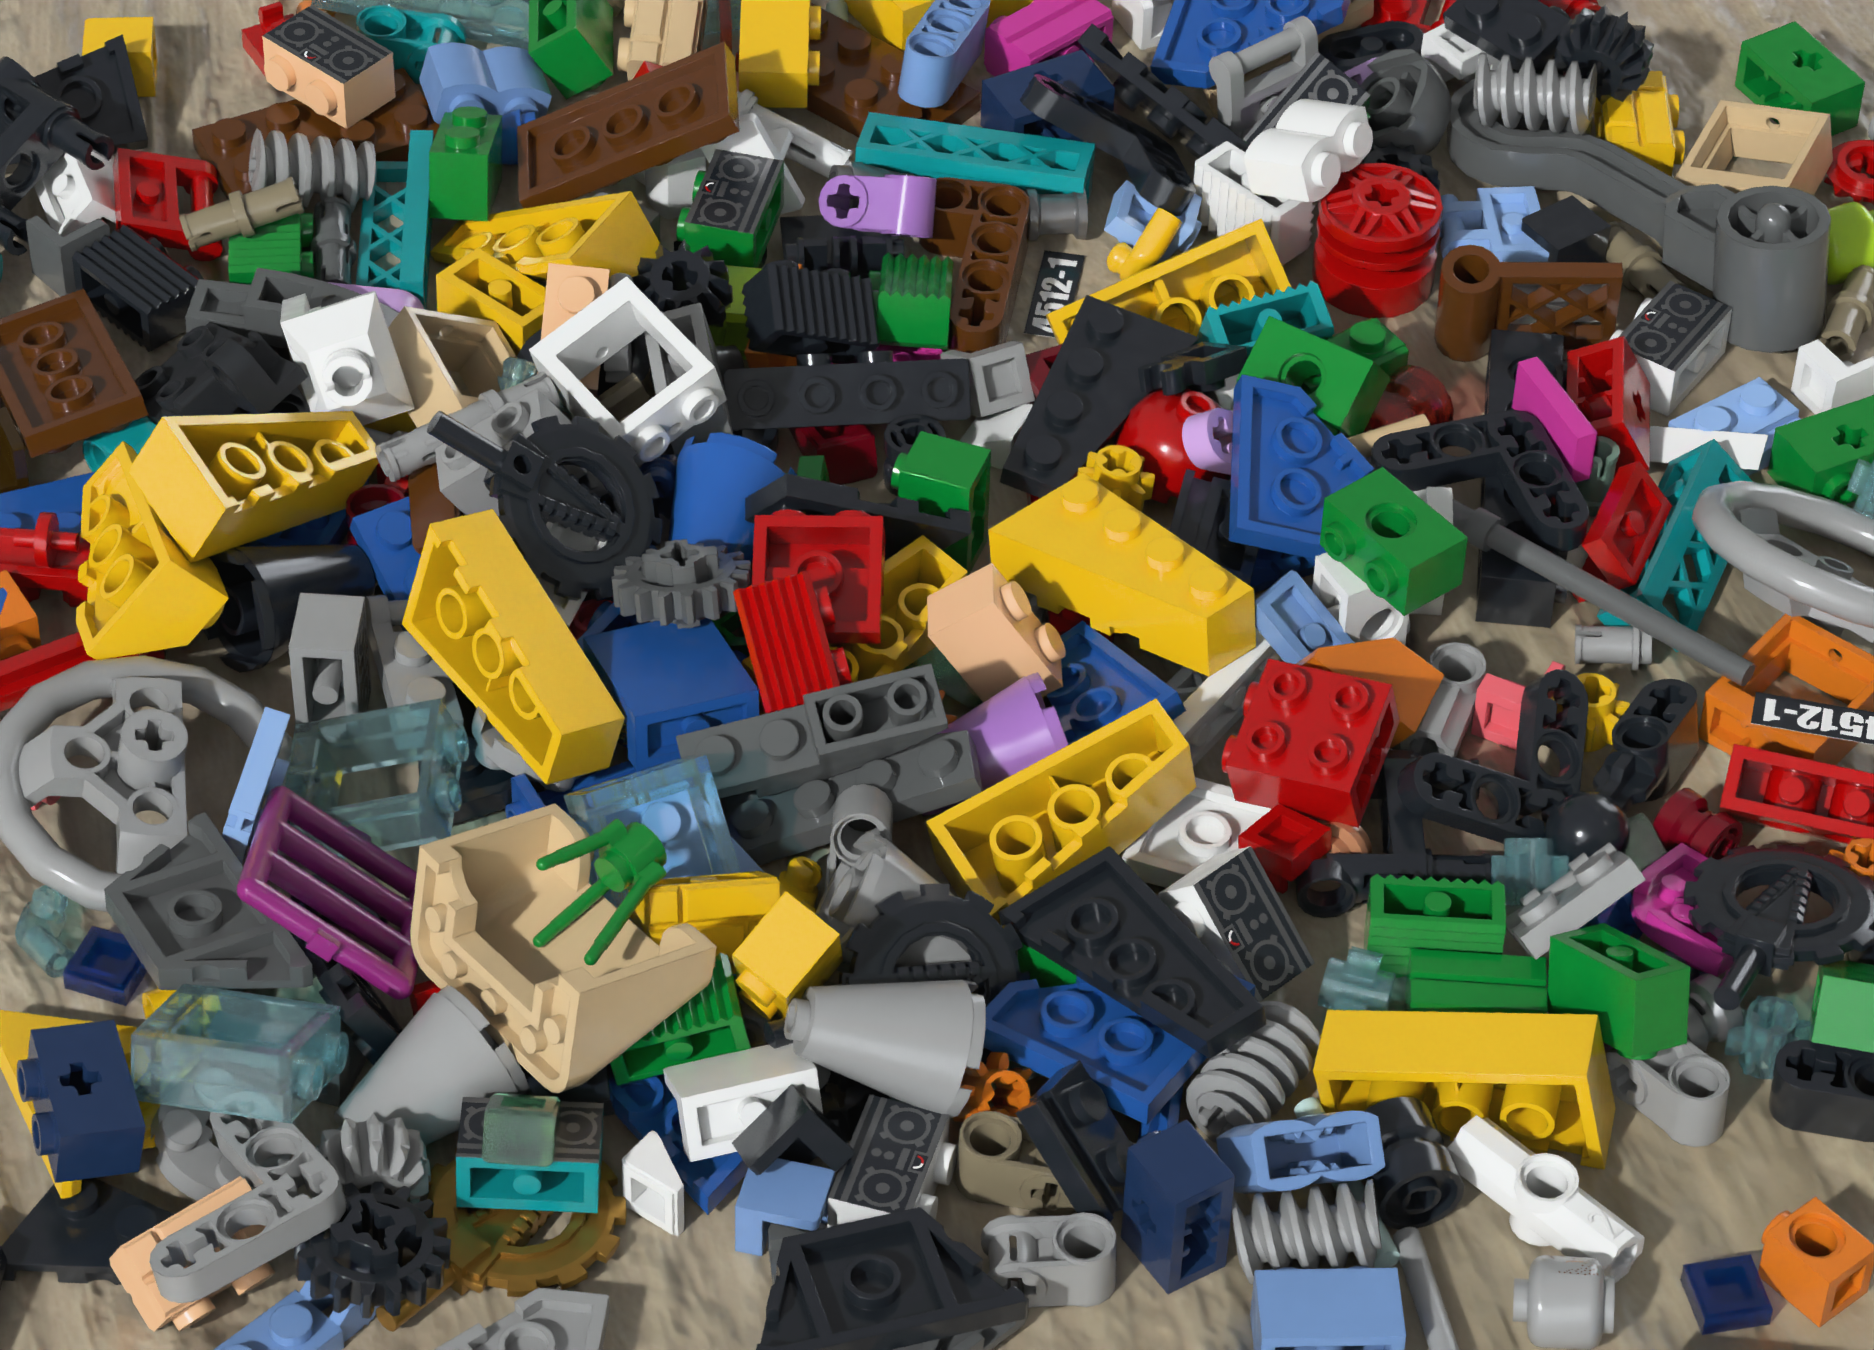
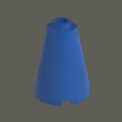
M722 432L709 433L706 442L694 444L695 436L686 440L677 458L668 541L687 539L688 544L704 543V547L724 545L727 546L728 553L741 551L744 553V560H750L752 563L754 524L745 520V498L785 475L774 464L778 454L755 441ZM790 466L788 474L797 475Z

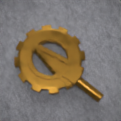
M456 1158L447 1166L436 1163L430 1170L431 1180L428 1182L429 1194L427 1199L434 1203L433 1218H446L448 1222L447 1238L451 1239L450 1264L448 1269H444L443 1286L441 1289L427 1287L426 1303L421 1307L405 1299L401 1301L400 1315L393 1317L385 1306H379L376 1309V1316L383 1327L393 1332L449 1287L461 1296L470 1289L481 1293L486 1286L507 1289V1297H523L537 1288L558 1284L564 1290L588 1278L586 1269L596 1260L607 1263L620 1245V1237L612 1235L614 1226L626 1225L625 1197L614 1196L611 1188L618 1184L617 1176L602 1160L598 1213L572 1212L569 1224L558 1236L542 1244L526 1246L530 1238H533L538 1232V1228H541L547 1221V1218H550L555 1211L476 1208L471 1211L470 1215V1207H456Z

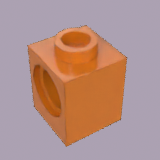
M1816 1196L1793 1213L1784 1211L1778 1214L1766 1227L1761 1238L1764 1247L1757 1276L1819 1328L1868 1292L1874 1267V1244Z

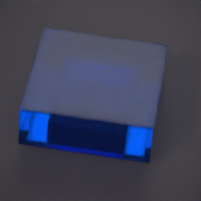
M92 926L63 971L64 987L68 990L127 1006L148 971L123 934Z
M1751 1254L1683 1265L1680 1281L1702 1335L1770 1325L1773 1308Z

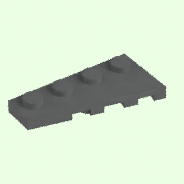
M968 730L935 734L897 753L879 760L870 761L859 768L827 779L811 780L794 789L758 798L756 790L720 798L723 828L760 866L829 844L836 799L844 790L853 785H871L885 792L892 802L893 823L969 799L983 791L976 746ZM863 819L847 823L854 830L861 832L876 828L873 823Z

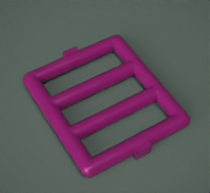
M285 786L272 788L265 801L237 884L238 897L249 906L307 942L305 948L327 962L332 958L397 1000L406 999L414 989L419 969L413 954L410 935L417 872L371 843L372 837L354 825L349 824L345 826ZM289 820L290 822H292L299 828L303 829L319 841L323 842L324 844H326L342 856L346 857L362 869L366 870L382 882L386 883L402 895L406 896L407 898H409V901H406L405 899L395 894L379 882L375 881L359 869L355 868L339 856L335 855L319 843L315 842L299 830L295 829L294 827L289 825L287 821ZM278 850L400 928L401 931L398 932L277 853ZM268 880L390 958L392 964L268 885Z

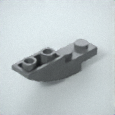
M264 268L256 269L251 285L199 279L185 316L186 334L196 327L206 326L211 322L248 339V333L253 331L260 334L269 346L289 348L280 324L283 300L305 293L312 309L318 306L325 307L362 294L322 280ZM380 303L387 327H389L400 312Z
M926 664L803 695V705L676 736V742L689 792L699 803H704L756 790L757 796L760 798L800 787L802 784L812 780L827 779L915 745L947 729L948 722L932 664Z

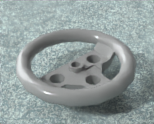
M1734 481L1708 486L1702 490L1693 510V524L1716 554L1743 572L1744 588L1782 611L1780 618L1784 614L1791 617L1801 616L1838 637H1841L1845 628L1874 643V588L1853 578L1854 570L1846 563L1827 556L1818 557L1780 534L1778 525L1820 535L1874 558V516L1828 498L1780 485Z
M146 655L84 661L31 686L0 721L1 841L32 878L87 909L108 912L106 910L104 892L108 885L126 871L134 870L140 866L143 857L159 844H163L171 849L187 836L185 754L188 732L183 724L182 703L190 704L230 726L249 749H251L265 709L263 704L253 694L204 667ZM113 698V705L85 726L53 725L48 728L57 717L90 701ZM140 706H149L156 708L140 710L135 713L133 712L134 708ZM285 731L278 758L290 761L283 786L306 799L307 786L292 738ZM75 755H84L93 758L99 765L93 768H79L69 763L67 759ZM48 796L84 798L116 824V873L100 870L59 847L34 817L31 807ZM146 810L156 811L165 816L167 821L161 824H148L138 819L135 814ZM289 820L287 821L289 825L300 831L298 826ZM248 846V848H247V850H246V853H245V856H244V859H243V862H242V865H243V866H244V864H245V861H246V858H247V855H248V852H249V849H250L249 846ZM278 850L277 853L279 855L283 856L284 858L287 856L286 854Z

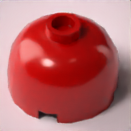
M1162 389L1152 392L1143 397L1130 410V414L1121 431L1114 439V445L1131 448L1139 456L1145 458L1142 472H1149L1155 475L1151 497L1155 501L1167 504L1170 496L1178 498L1186 469L1195 471V478L1212 482L1213 476L1228 481L1231 479L1229 474L1196 467L1187 456L1183 445L1182 428L1189 416L1215 408H1222L1216 401L1205 394L1190 389L1169 396L1163 395Z

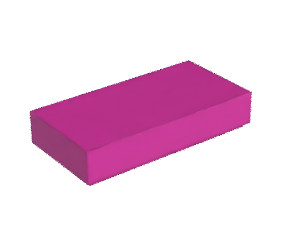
M1538 357L1519 361L1512 403L1513 410L1527 412L1539 420L1575 483L1590 479L1598 432Z

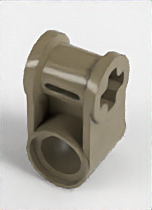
M982 1111L972 1114L964 1120L959 1132L955 1166V1184L960 1193L978 1203H994L1032 1210L1045 1216L1071 1215L1076 1212L1019 1118L997 1111ZM1051 1183L1058 1185L1055 1196L1049 1194Z

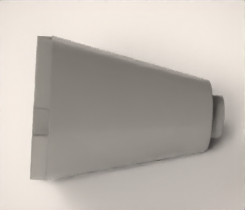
M871 831L859 837L853 844V847L863 851L855 865L852 867L841 861L816 911V915L840 934L842 963L846 964L851 963L853 952L845 949L851 934L858 923L868 927L880 915L875 907L877 903L897 891H901L904 900L919 896L920 884H940L888 839ZM927 936L911 944L897 960L895 967L972 960L955 941L940 936Z
M966 980L809 986L804 991L801 999L793 998L786 1012L784 1035L786 1039L793 1040V1048L796 1055L904 1103L940 1114H949V1119L959 1115L972 1092L969 1089L959 1088L965 1068L979 1070L986 1030V1004L983 995L972 993L978 985L975 982Z
M447 985L438 993H433L335 1111L334 1118L339 1126L336 1130L342 1129L344 1118H349L358 1123L367 1121L373 1113L379 1122H387L393 1118L401 1117L405 1128L420 1131L422 1141L425 1145H428L459 1130L463 1097L520 1099L529 1092L530 1088L525 1074L505 1042L498 1047L484 1029L490 1023L463 994L452 986Z

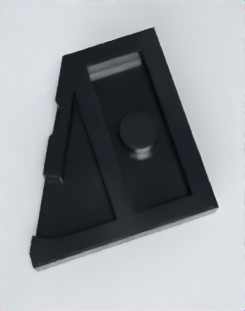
M97 1178L82 1179L81 1192L65 1199L60 1198L53 1184L1 1246L8 1260L3 1280L15 1281L17 1271L57 1272L59 1283L87 1284L94 1280H107L115 1285H122L110 1266L109 1258L121 1245L174 1214Z

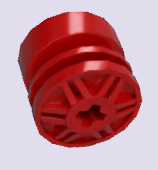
M1364 163L1357 165L1350 171L1341 172L1337 184L1325 197L1319 200V215L1316 224L1318 237L1314 244L1312 265L1313 282L1319 285L1323 299L1327 303L1348 314L1366 318H1393L1414 311L1429 298L1434 285L1437 263L1436 245L1440 237L1439 225L1443 213L1440 192L1426 177L1409 168L1388 163Z

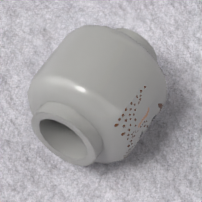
M1542 1255L1535 1258L1531 1263L1529 1279L1514 1278L1513 1322H1527L1528 1338L1534 1346L1554 1349L1591 1350L1600 1343L1602 1333L1613 1334L1615 1277L1604 1276V1269L1597 1259Z

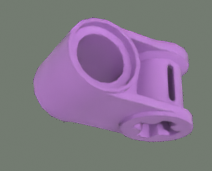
M884 175V177L835 176L827 181L821 189L819 196L820 212L827 222L840 228L854 229L862 232H879L882 235L891 234V236L933 238L937 179L909 175ZM859 198L858 208L849 209L850 199Z

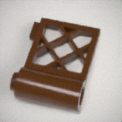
M1459 246L1451 250L1442 262L1434 335L1436 346L1444 356L1454 361L1470 362L1476 361L1488 353L1492 329L1564 335L1563 346L1564 349L1575 350L1610 340L1616 327L1623 281L1622 263L1499 262V259L1493 252L1482 246ZM1513 284H1540L1542 287L1526 294L1513 286ZM1584 284H1607L1588 295L1578 289V287ZM1559 297L1570 303L1557 311H1553L1545 306ZM1527 314L1537 320L1533 324H1510ZM1589 315L1600 322L1601 325H1576L1572 322Z

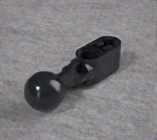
M1661 679L1643 687L1612 730V751L1593 778L1592 783L1595 791H1582L1571 794L1559 801L1552 809L1546 822V844L1552 857L1563 868L1570 871L1568 864L1582 853L1590 857L1609 842L1617 852L1620 851L1625 854L1630 839L1629 822L1625 815L1634 804L1654 801L1665 796L1699 750L1697 692L1692 685L1677 679Z
M1797 1040L1784 1045L1778 1051L1775 1058L1769 1097L1771 1115L1778 1123L1792 1130L1863 1142H1874V1053L1813 1043L1810 1040Z

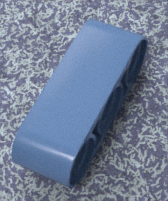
M935 0L907 37L898 86L900 98L909 104L924 108L942 106L949 100L981 54L991 0Z

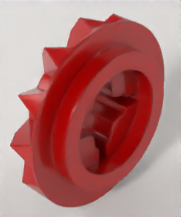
M1853 140L1832 149L1833 162L1824 176V183L1834 187L1836 197L1850 196L1854 202H1870L1874 205V140ZM1862 168L1865 169L1866 173L1869 174L1871 178H1868V176L1865 173H1861Z

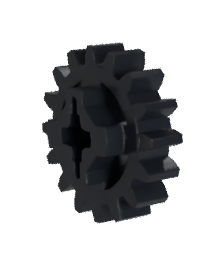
M374 1181L370 1193H360L353 1183L345 1184L344 1192L347 1202L346 1211L337 1223L331 1224L330 1228L294 1247V1259H297L298 1281H310V1296L314 1300L329 1294L333 1295V1311L337 1313L347 1309L350 1304L360 1305L362 1318L370 1319L375 1306H385L387 1311L394 1317L400 1315L401 1301L405 1299L421 1307L426 1303L427 1287L441 1289L444 1281V1269L449 1268L451 1239L447 1238L448 1222L446 1218H433L434 1203L430 1199L416 1204L410 1203L411 1188L403 1186L393 1196L384 1194L382 1181Z

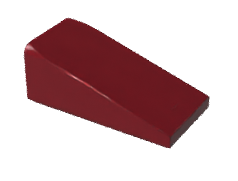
M865 424L789 428L803 456L824 455L830 483L844 485L876 476L878 467L875 436Z

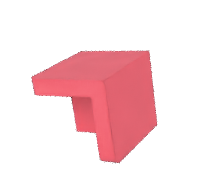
M1552 661L1546 673L1556 669L1565 670V665ZM1487 673L1477 688L1471 734L1516 750L1521 701L1524 689L1527 686ZM1554 691L1547 693L1548 698L1553 697Z

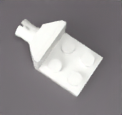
M376 291L325 307L318 306L312 309L305 293L282 301L280 324L293 362L300 365L308 375L301 385L311 412L352 411L363 426L415 409Z

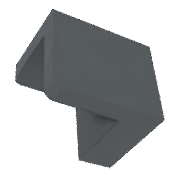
M37 215L26 220L32 273L60 297L75 292L73 255L76 251L82 252L85 246L91 247L95 240L100 242L104 235L110 237L109 225L102 219H96L65 236H61Z

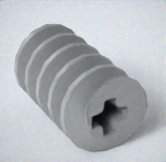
M1480 53L1474 82L1475 111L1478 110L1481 124L1484 127L1493 126L1501 112L1504 126L1507 129L1517 127L1522 114H1524L1526 126L1530 131H1537L1545 116H1547L1552 133H1560L1568 118H1570L1573 133L1582 136L1591 122L1594 111L1597 87L1596 64H1594L1588 79L1581 77L1578 61H1572L1565 77L1558 75L1555 59H1549L1541 75L1536 74L1532 57H1526L1518 73L1513 72L1509 55H1503L1497 69L1490 70L1487 54Z
M258 128L256 129L251 143L248 171L249 184L252 191L284 181L292 176L304 208L308 207L313 193L320 194L324 211V199L328 197L342 196L343 200L351 206L352 213L359 198L366 201L370 199L376 172V153L372 142L365 141L361 143L355 151L353 142L349 139L342 138L338 140L333 148L329 138L318 136L310 146L307 136L303 133L293 134L287 143L284 134L279 130L269 132L264 141L261 131Z
M1279 1001L1260 1002L1264 1007L1267 1024L1209 1059L1200 1074L1187 1087L1185 1101L1189 1114L1198 1128L1213 1142L1217 1143L1216 1138L1236 1126L1270 1122L1271 1115L1278 1113L1285 1104V1098L1292 1095L1299 1086V1080L1304 1079L1312 1069V1059L1316 1058L1321 1037L1309 1018L1295 1007Z
M1373 1179L1367 1180L1362 1201L1356 1202L1347 1183H1339L1333 1205L1327 1204L1318 1186L1311 1187L1306 1208L1301 1209L1291 1191H1282L1278 1211L1276 1212L1270 1210L1262 1193H1256L1253 1197L1250 1214L1243 1215L1233 1196L1232 1213L1238 1259L1245 1276L1252 1285L1255 1270H1263L1265 1263H1269L1272 1270L1291 1267L1293 1259H1297L1302 1269H1318L1321 1256H1326L1332 1269L1346 1268L1349 1253L1354 1252L1360 1266L1373 1268L1377 1249H1382Z

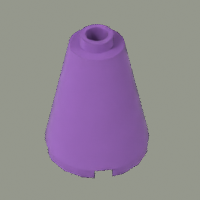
M1038 672L1017 680L950 723L947 729L937 733L968 730L977 750L983 791L1068 746L1055 707H1045L1040 692L1047 689ZM963 801L923 813L922 816L941 814Z

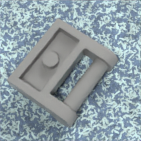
M1305 16L1297 17L1285 23L1283 31L1235 54L1226 51L1211 58L1209 61V72L1217 85L1218 121L1242 140L1318 51V35L1310 19ZM1291 52L1290 61L1244 82V74Z

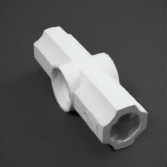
M1478 1115L1460 1128L1458 1135L1448 1146L1447 1149L1459 1174L1510 1213L1509 1223L1512 1231L1519 1239L1528 1244L1542 1247L1552 1245L1565 1256L1597 1259L1604 1269V1276L1615 1277V1283L1629 1272L1636 1258L1642 1253L1645 1237L1578 1187L1579 1176L1576 1168L1561 1156L1549 1153L1535 1154L1488 1117L1482 1119Z

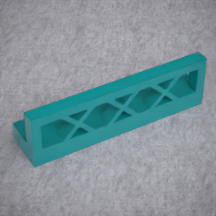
M869 112L856 145L855 161L898 173L914 174V176L930 178L951 177L1016 186L1023 191L1035 188L1038 194H1069L1073 192L1083 194L1085 190L1088 205L1092 194L1096 144Z
M410 130L408 162L376 161L375 182L372 194L368 201L363 199L356 285L407 291L416 296L423 304L424 309L427 310L433 218H429V151L434 141V131ZM378 182H406V188L394 195H390L377 185ZM391 215L403 221L402 226L390 233L377 225ZM390 252L399 258L401 262L385 271L374 262Z
M1715 439L1669 462L1658 487L1670 502L1672 508L1637 583L1620 589L1676 620L1662 605L1665 595L1673 594L1680 618L1679 623L1696 632L1728 563L1711 549L1693 524L1692 515L1697 499L1702 490L1708 486L1720 484L1719 478L1724 483L1734 481L1753 482ZM1684 554L1692 556L1698 578L1697 582L1689 581L1683 559ZM1601 608L1597 614L1598 619L1605 626L1630 625Z

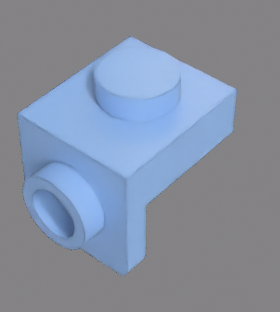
M1126 180L1114 193L1104 231L1114 236L1120 243L1124 242L1133 248L1157 207L1144 199L1137 192L1134 184ZM1194 194L1182 215L1175 216L1183 224L1157 264L1169 259L1177 249L1182 252L1186 251L1195 241L1202 226V223L1197 220L1202 197Z

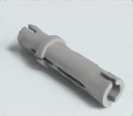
M540 372L508 389L506 388L499 392L490 389L479 394L477 402L447 415L471 428L496 413L503 405L518 400L536 388L557 408L560 407V399L551 378L547 377L545 372ZM429 423L413 429V431L400 437H395L376 445L375 450L379 464L391 482H395L422 467L436 463L435 448L444 443L427 433Z

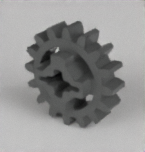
M687 539L665 542V547L660 550L652 548L645 550L646 554H642V557L629 556L625 558L626 565L614 567V576L611 577L614 607H620V614L623 617L636 615L637 622L639 623L660 621V626H667L673 623L677 624L678 629L700 626V621L705 618L712 620L720 619V614L723 611L737 612L738 609L733 591L752 585L750 560H744V553L741 551L728 553L727 546L724 545L704 547V543L688 544Z

